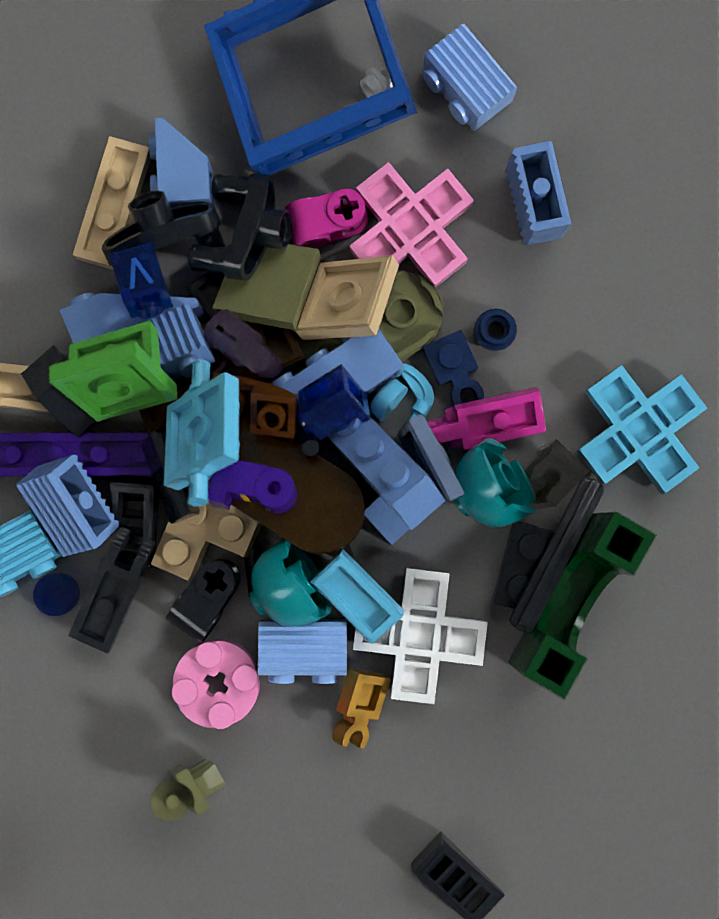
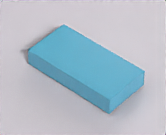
M344 549L331 559L310 581L371 644L404 616V610Z

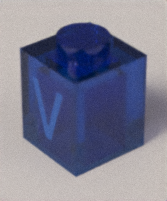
M153 242L109 254L123 303L131 319L136 317L143 319L153 318L163 313L164 309L173 307Z

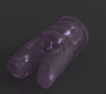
M228 309L222 310L215 314L208 322L204 331L205 340L226 358L230 359L236 366L245 365L251 371L270 379L273 377L277 378V375L283 370L281 368L282 363H280L281 359L262 344V336ZM217 325H220L224 330L220 332L216 328Z

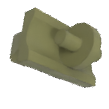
M203 759L189 769L178 764L167 771L174 780H166L154 788L150 805L155 815L164 821L180 819L187 812L188 808L199 816L210 809L205 798L226 784L212 761L208 762L207 759Z

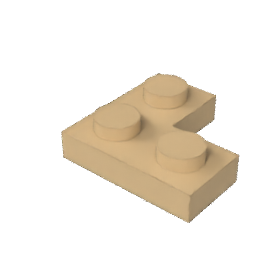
M209 503L205 504V506L199 507L200 514L176 524L168 522L151 565L185 580L192 581L199 570L209 543L248 558L262 525L232 505L230 510L212 507Z

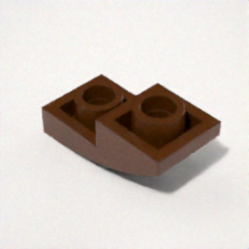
M216 372V373L214 374V376L212 377V379H214L215 377L221 375L222 373H217V372ZM232 375L239 378V423L250 424V433L294 439L296 432L297 395L269 383Z

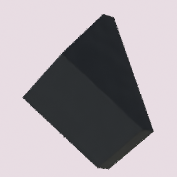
M53 345L24 370L21 375L35 399L80 438L97 421L50 383V366L68 361L57 347Z

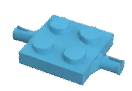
M195 360L191 363V385L181 398L167 405L164 486L178 491L189 486L188 504L197 507L208 504V479H210V476L239 461V378L224 372L210 380L211 364L206 360Z

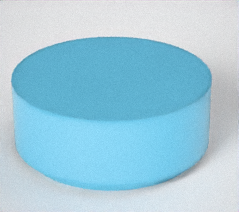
M391 379L374 397L369 406V412L381 422L384 421L401 403L408 388L397 379Z

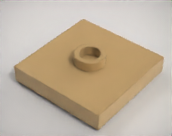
M393 255L320 263L295 332L302 340L376 336L399 267Z

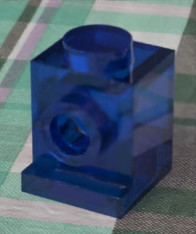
M342 364L298 391L299 411L296 412L297 419L308 434L314 433L320 440L333 432L344 430L356 418L362 423L370 420L367 395Z

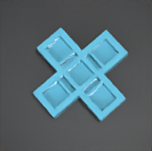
M621 365L584 392L609 425L608 428L576 450L601 485L608 483L630 465L637 462L660 494H665L699 469V466L674 433L705 411L707 407L682 374L646 398Z

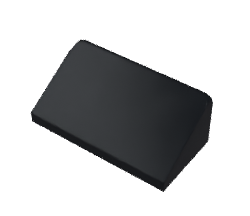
M155 431L147 436L142 442L141 447L170 524H176L200 514V509L197 506L188 504L189 486L179 491L164 486L166 433Z

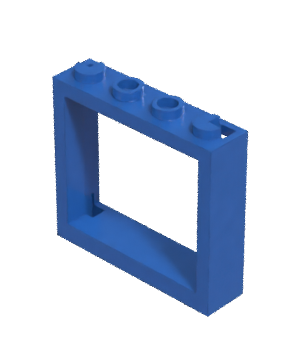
M254 0L253 3L238 10L223 12V17L204 25L249 165L256 172L265 175L274 174L418 113L379 0H364L393 87L267 142L264 140L234 47L336 0Z

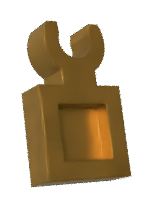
M348 668L336 707V711L344 716L334 728L333 741L343 747H347L350 742L358 748H365L369 739L368 721L369 719L379 720L391 678L377 672Z

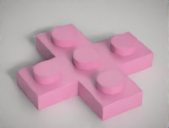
M388 162L356 187V191L362 196L365 205L379 221L378 224L349 246V251L356 259L393 255L399 264L408 257L434 287L440 285L467 263L468 258L444 228L472 207L474 199L449 169H446L415 194Z

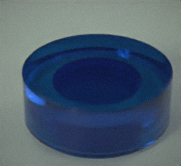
M65 573L45 575L37 582L33 591L36 607L48 616H60L69 613L76 607L80 598L78 583L73 577Z

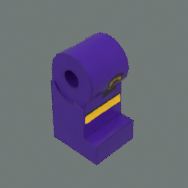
M239 460L212 474L208 488V503L212 507L230 510L233 498L261 504L267 511L272 513H284L294 506L297 500V489L292 477L286 471Z

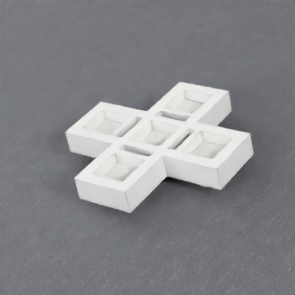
M406 568L401 604L404 616L373 644L355 628L353 650L395 655L391 699L434 704L439 661L483 666L488 622L445 616L449 573Z

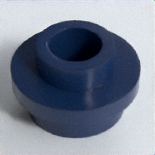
M489 309L483 312L475 323V338L487 350H504L512 344L516 337V322L505 310ZM491 324L499 325L502 329V336L498 338L490 336L487 330L488 326Z

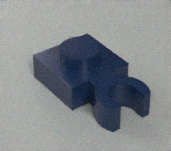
M462 330L423 346L422 351L438 386L451 383L453 389L450 398L453 406L463 404L460 399V392L464 389L471 390L476 400L484 398L482 386L469 377V373L476 371L479 367Z

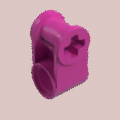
M349 188L317 197L299 199L289 203L284 208L291 215V238L293 245L318 249L329 243L361 234L368 224V213L362 196L357 191ZM351 207L353 218L345 220L343 209Z

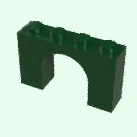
M616 511L593 513L534 631L531 633L524 632L508 663L526 678L565 700L588 659L577 652L576 645L582 626L591 608L602 591L616 576L620 574L635 575L656 534Z

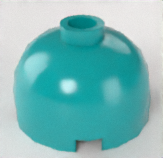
M493 438L484 439L461 458L454 474L465 494L455 498L454 501L463 515L471 516L475 521L489 527H503L518 522L534 513L535 508H531L529 505L535 502L536 498L530 480L517 459L509 463L501 454L507 448Z
M284 539L267 549L253 566L252 586L254 591L250 593L251 602L260 615L267 614L270 619L282 626L300 627L314 623L329 615L332 605L310 583L312 577L320 571L310 554L290 545Z

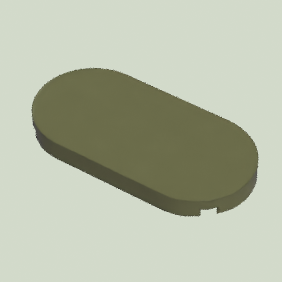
M397 271L379 329L400 360L404 362L422 351L423 346L433 342L438 335L443 319V301L437 288L427 278L418 274L406 273V271ZM296 332L294 333L306 360L324 348L331 352L344 343L341 338L302 340ZM304 365L291 373L295 376L308 366Z

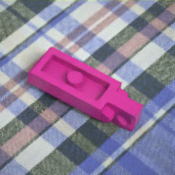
M537 387L454 405V408L451 407L444 410L445 417L427 421L438 443L450 441L451 448L462 447L463 450L471 449L488 438L503 442L546 431L541 393Z

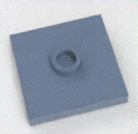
M423 413L408 420L397 436L406 453L428 474L445 499V502L441 505L465 494L451 468L446 451L437 442Z

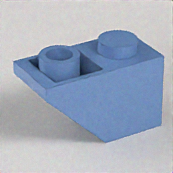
M155 118V134H149L148 139L150 157L152 160H156L157 175H151L150 177L151 191H163L170 207L195 202H208L215 206V196L212 195L211 190L214 173L208 157L164 118Z

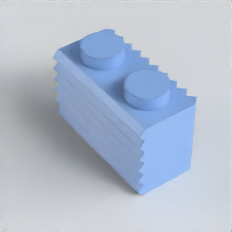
M461 24L457 29H454L451 34H448L445 39H441L438 44H435L424 55L422 75L426 84L434 93L440 92L444 95L445 99L449 100V110L461 125L466 123L470 126L471 130L476 131L513 101L517 86L465 24Z
M261 619L259 621L258 675H268L269 683L295 682V675H312L313 683L330 684L338 682V675H347V619H320L300 627H285L274 622L272 619Z

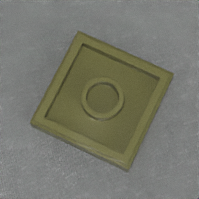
M288 244L286 249L267 248L255 273L249 280L227 279L224 276L213 305L214 312L217 316L296 331L321 259L319 250Z

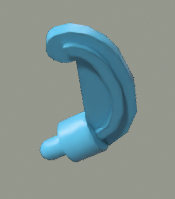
M404 364L403 373L400 375L417 398V401L411 408L413 414L410 419L421 413L426 418L432 409L435 399L432 386L418 370L408 364Z

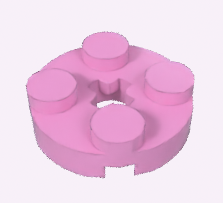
M229 640L204 642L191 648L179 661L173 676L172 697L178 704L181 712L192 722L207 728L225 729L243 719L254 706L260 692L257 665L253 656L244 647ZM221 672L226 676L223 683L228 689L226 693L218 691L214 695L208 691L209 684L205 681L206 675L209 674L215 677Z

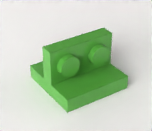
M151 321L70 344L69 361L50 366V383L97 422L178 399L177 384L160 368L158 329Z

